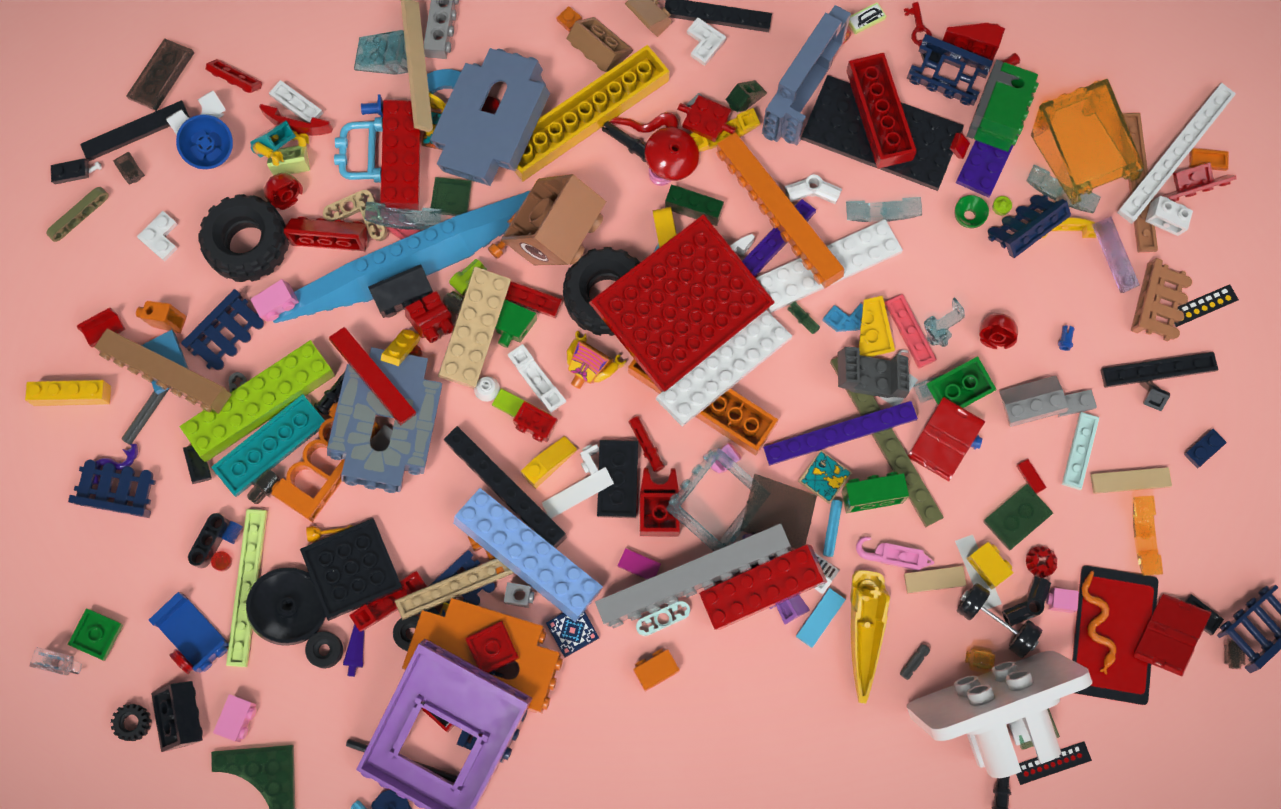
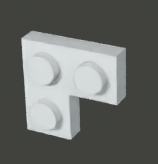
M698 17L687 30V34L699 42L691 52L690 57L704 66L726 41L725 35Z
M162 211L137 238L165 262L178 249L166 238L178 224Z

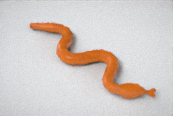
M1090 571L1085 582H1083L1082 595L1089 603L1099 606L1101 613L1090 621L1088 633L1093 641L1110 648V652L1104 659L1105 667L1100 670V672L1104 671L1107 674L1106 669L1115 661L1116 646L1110 639L1096 633V627L1109 616V607L1105 601L1088 593V588L1094 572Z

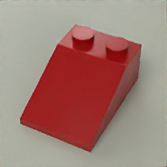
M991 23L947 27L942 41L993 61L999 49L1005 28Z

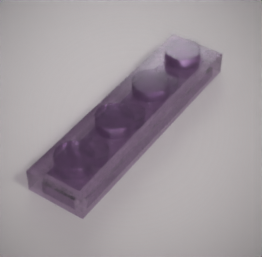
M1112 216L1093 223V229L1120 293H1125L1140 286Z

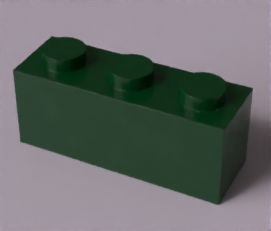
M671 184L665 200V208L671 206L672 212L693 219H698L704 214L712 225L718 226L724 208V201Z

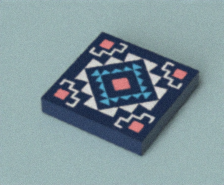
M585 611L576 622L564 613L546 622L564 658L600 639Z

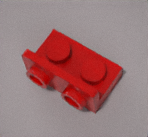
M526 401L523 402L513 419V423L516 426L515 429L524 434L525 432L532 434V438L538 442H548L549 435L558 422L557 418Z

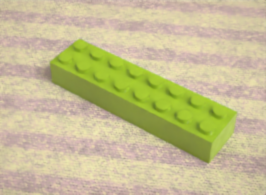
M309 340L230 392L231 396L219 414L212 410L210 413L203 410L179 427L200 458L206 462L275 417L302 394L304 396L308 395L335 377L315 345Z

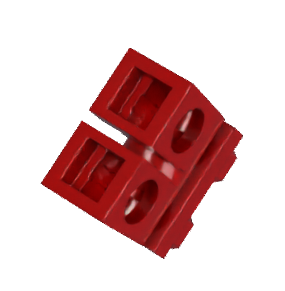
M437 291L422 298V302L418 300L405 307V317L422 339L426 338L430 343L439 339L437 331L440 329L443 330L445 335L452 333L454 328L451 321L452 315L440 300Z

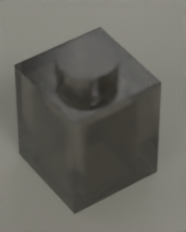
M129 151L113 160L122 177L129 185L140 181L145 176Z

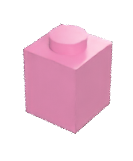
M1053 588L1046 598V604L1049 605L1048 610L1066 613L1076 612L1078 609L1079 591Z

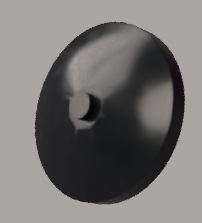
M279 568L267 572L253 584L247 597L246 614L250 626L258 636L272 644L290 646L303 643L320 630L326 619L310 574L297 568Z

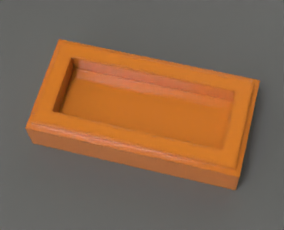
M1193 148L1189 152V168L1210 162L1212 170L1227 171L1229 152Z

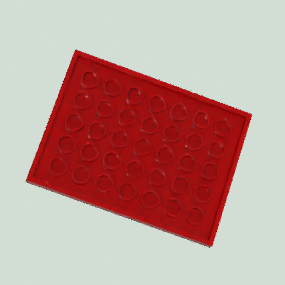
M704 214L589 302L661 392L667 391L775 303Z

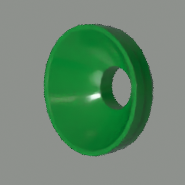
M968 195L962 197L957 202L954 215L961 226L974 229L985 223L989 216V208L982 198ZM971 211L974 213L975 218L967 220L964 213Z

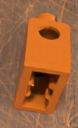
M146 301L144 307L139 306L136 309V317L142 319L151 327L166 331L173 330L179 334L182 332L187 317L168 303Z

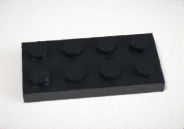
M600 440L599 470L606 467L614 484L598 492L597 517L636 518L638 441Z

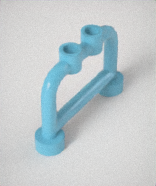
M375 117V121L347 123L342 127L340 137H335V148H339V154L334 155V163L339 165V173L345 179H374L375 183H381V168H375L376 132H383V117ZM352 129H369L367 172H347L346 170L347 133Z

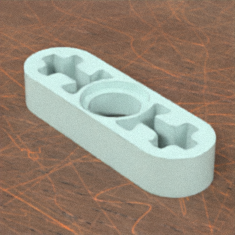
M684 601L674 603L639 619L636 624V630L639 635L644 637L652 635L685 620L690 614V607ZM680 605L682 608L687 609L684 611V616L680 613L674 615L676 618L674 621L672 620L671 613L668 611L672 609V613H674ZM662 613L667 614L669 617L668 623L660 624L657 620L658 615ZM654 617V622L658 628L654 629V625L648 628V632L640 630L642 622L646 624L652 623L650 618Z

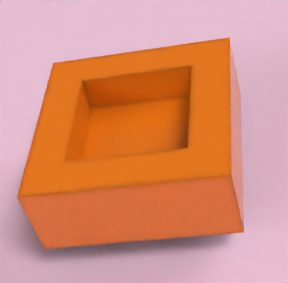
M568 6L556 17V20L570 32L574 23L582 20V17Z

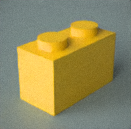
M987 542L966 559L992 590L1014 572L1012 571L1011 564L1001 558L998 548L994 544Z

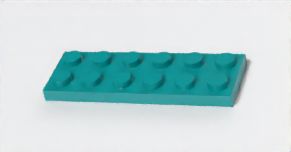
M302 394L211 468L230 492L237 497L315 435L325 420Z

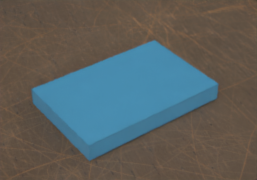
M173 330L141 345L189 369ZM152 381L155 393L160 394L166 391L157 386V382Z

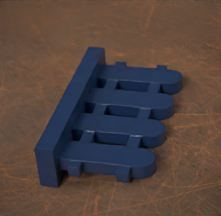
M1046 195L1032 196L1030 198V206L1017 207V215L1014 218L1006 216L1002 219V227H991L988 229L989 241L993 242L995 240L1000 243L1002 248L1005 249L1007 247L1009 256L1016 258L1071 216L1066 200L1061 199L1054 203L1048 200ZM1035 209H1039V210H1041V211H1043V212L1038 213V212H1036V211H1034V210H1035ZM1024 219L1028 221V223L1025 224L1021 222V220ZM1007 230H1011V231H1013V232H1015V233L1011 235V234L1007 233L1006 231H1007Z
M236 289L181 342L188 351L193 349L191 353L195 357L199 354L208 363L206 367L209 370L212 367L218 371L222 370L224 362L221 358L225 354L230 357L236 356L238 349L235 344L239 340L242 343L250 342L251 335L247 331L252 326L257 330L264 327V321L259 317L258 313L256 314L247 306L249 302L246 299L241 301L243 297ZM237 314L241 315L248 322L244 327L233 319ZM224 327L234 335L231 341L220 333ZM211 341L222 349L217 355L207 347Z
M92 459L85 461L84 467L80 466L79 471L82 474L79 486L74 487V491H77L76 496L69 495L68 503L150 519L151 511L146 509V505L151 504V500L148 497L151 485L156 484L151 471L143 470L140 477H135V470L132 467L126 466L122 469L121 474L116 473V466L112 463H106L102 470H97L98 464ZM95 475H101L97 490L92 489ZM114 478L119 479L116 493L111 492ZM138 482L135 497L129 496L132 483ZM90 494L96 495L95 499H91ZM109 497L115 498L113 503L108 502ZM128 501H132L133 505H127Z
M468 549L429 586L458 575L457 571L461 567L467 571L477 567L480 562L478 560L474 562L471 559L474 555ZM490 583L462 595L464 597L463 602L478 606L480 604V597L477 594L482 589L487 593L493 592L495 584ZM435 607L426 610L433 614H440Z

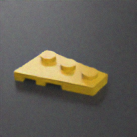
M883 296L863 300L859 338L861 356L872 357L895 351Z

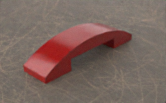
M263 104L259 106L263 115L271 123L278 125L287 121L290 128L297 132V134L305 133L308 136L329 134L333 131L329 121L312 117L309 124L282 117L278 108Z
M417 571L400 581L402 590L368 605L365 604L349 615L360 632L397 611L395 600L427 587Z

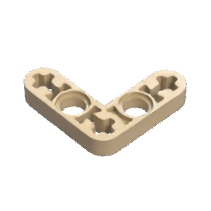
M368 190L356 192L327 205L323 209V217L333 222L334 220H343L361 212L371 238L376 241H383L387 237L388 231L376 199ZM365 195L369 197L367 199V202L370 205V207H368L367 204L364 201H362ZM347 202L353 203V208L350 211H346L344 208ZM331 210L335 211L333 218L329 216ZM370 211L376 212L374 220H368L367 216ZM374 224H376L377 227H378L380 230H382V231L380 232V236H377V235L375 234V233L377 232V230H376V227L373 226Z

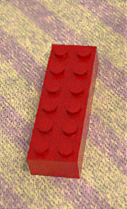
M885 53L850 60L846 72L877 169L912 161L916 154V148Z
M383 100L380 201L382 211L419 212L421 130L414 128L411 101Z
M806 544L706 589L699 594L714 630H721L828 581L812 545Z

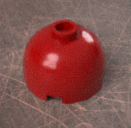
M278 173L271 176L264 187L267 201L280 210H285L298 201L296 197L299 193L302 195L303 192L301 183L293 175L287 173Z
M1001 313L991 314L981 323L979 331L980 341L986 347L997 349V346H1004V349H1008L1017 342L1018 326L1014 319L1008 315Z

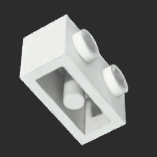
M1159 196L1150 203L1145 222L1179 236L1189 229L1193 210L1186 208L1185 205L1173 202L1167 197Z

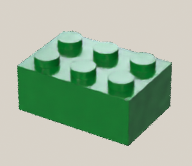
M898 472L887 473L885 477L872 475L867 477V480L862 481L859 478L848 480V483L845 484L841 491L846 514L903 504L909 497L904 473L898 474Z

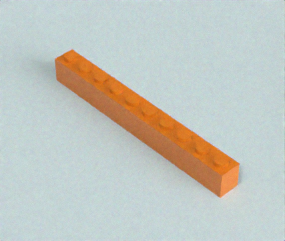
M736 132L717 143L718 151L716 153L721 161H725L729 172L732 175L735 174L738 178L740 186L748 190L751 200L759 204L762 214L770 218L769 221L773 228H777L781 232L780 235L786 243L789 242L793 253L796 256H800L804 267L807 270H811L814 274L815 281L819 285L822 284L824 288H827L844 277L843 266Z

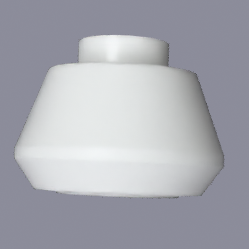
M489 376L480 378L474 388L476 397L484 402L494 400L500 391L498 381Z

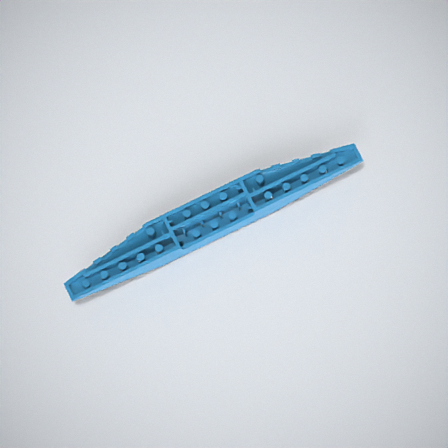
M530 191L452 217L343 265L296 290L294 293L299 303L294 305L293 309L281 313L277 319L273 320V323L297 319L299 316L314 315L316 312L325 310L331 311L342 306L348 307L359 302H369L373 300L368 286L420 264L426 276L473 256L476 251L486 247L492 240L505 233L510 225L507 221L520 209Z

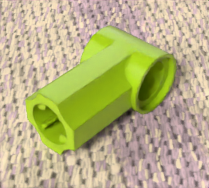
M477 259L472 261L462 272L455 273L449 281V284L462 296L465 295L474 267L487 270Z

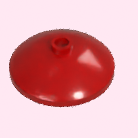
M666 127L657 130L649 137L645 146V159L649 168L657 176L665 180L678 181L685 179L696 169L699 162V149L695 140L687 132L674 127ZM672 147H676L678 151H674Z

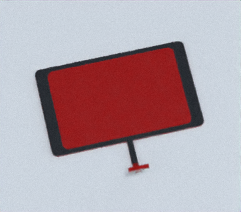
M1087 565L1081 568L1072 660L1089 670L1092 684L1073 694L1138 705H1146L1148 703L1152 664L1135 658L1134 654L1157 607L1159 581L1156 577ZM1090 571H1093L1094 575L1088 588V593L1091 596L1102 599L1109 607V616L1096 627V633L1110 639L1116 646L1115 661L1106 669L1107 674L1104 671L1100 672V670L1105 667L1104 659L1110 652V648L1093 641L1088 633L1090 621L1101 613L1099 606L1089 603L1082 595L1083 582H1085Z

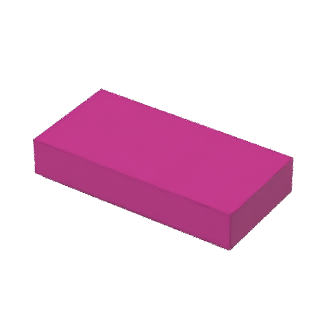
M625 548L617 567L647 580L657 575L661 563Z

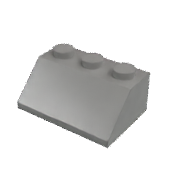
M1056 375L999 391L1010 427L1068 411L1067 401Z

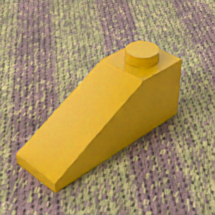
M563 436L521 470L522 476L537 489L578 449Z

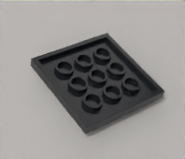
M374 518L300 549L328 621L403 589Z

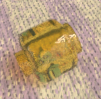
M974 645L971 651L966 652L965 663H969L971 671L988 673L994 667L995 653H992V649L989 647Z

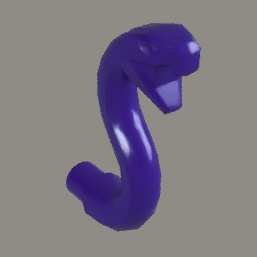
M130 444L131 448L128 450L122 449L127 455L126 460L123 462H116L111 458L97 460V470H100L106 463L114 464L116 470H122L126 466L130 467L138 455L137 444ZM95 475L93 485L99 484L100 475Z

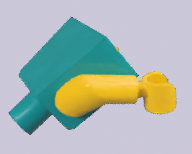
M284 121L250 141L251 150L260 158L263 156L271 157L273 165L278 166L279 161L284 162L282 153L276 151L290 140L294 141L296 139L299 146L305 147L306 144H309V137L305 133L297 134V132L290 128L287 121Z

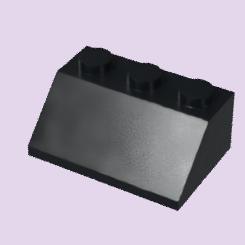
M421 264L368 286L383 318L393 317L397 312L405 310V307L418 300L422 302V298L433 293Z
M192 681L172 683L151 693L161 752L194 745L203 741V730L200 727L199 709L195 699L196 690L193 687Z

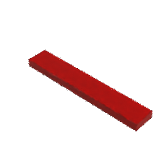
M345 327L329 336V341L400 426L416 415V411Z

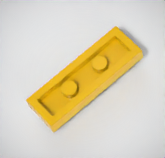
M403 329L381 355V361L399 366L418 344L420 335L412 330Z

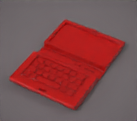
M943 397L908 457L949 482L985 421Z
M1163 594L1135 651L1134 657L1183 677L1195 651V646L1212 612Z

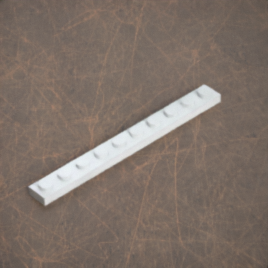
M1223 83L1216 88L1117 211L1121 217L1131 224L1137 219L1236 95L1234 91Z

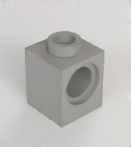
M507 582L504 603L529 608V603L533 604L535 592H532L531 586ZM524 591V599L516 600V592Z

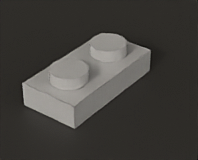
M1092 389L1065 395L1068 411L1059 414L1058 418L1095 410L1097 405Z

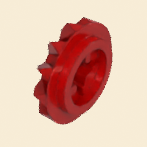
M1034 547L1026 556L1028 570L1037 577H1048L1058 567V558L1054 551L1048 547ZM1038 557H1048L1045 561L1046 566L1043 564L1038 567L1036 566L1040 561Z

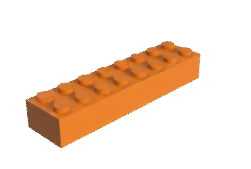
M633 359L628 366V374L660 394L661 391L636 360ZM732 389L726 391L695 416L755 456L778 423L777 418Z

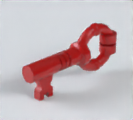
M914 2L911 9H904V12H906L904 15H914L916 27L912 31L911 39L920 48L922 40L916 39V33L924 31L929 36H932V33L923 25L919 2Z

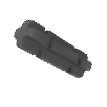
M920 645L917 649L918 652L914 653L906 664L907 667H904L900 672L904 679L909 680L913 675L912 672H915L923 662L924 656L926 657L929 654L930 649L926 645Z

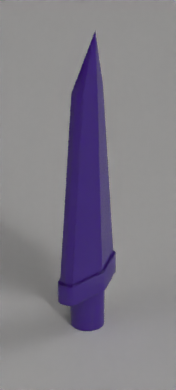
M355 624L343 660V665L349 666L347 674L349 677H355L357 667L363 668L364 630L360 632Z

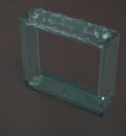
M720 448L710 449L704 454L703 462L693 468L691 471L692 476L682 482L680 485L681 490L678 494L672 495L669 501L670 504L666 508L712 551H717L733 544L770 495L768 491ZM716 460L754 493L720 540L715 538L681 507L682 503Z

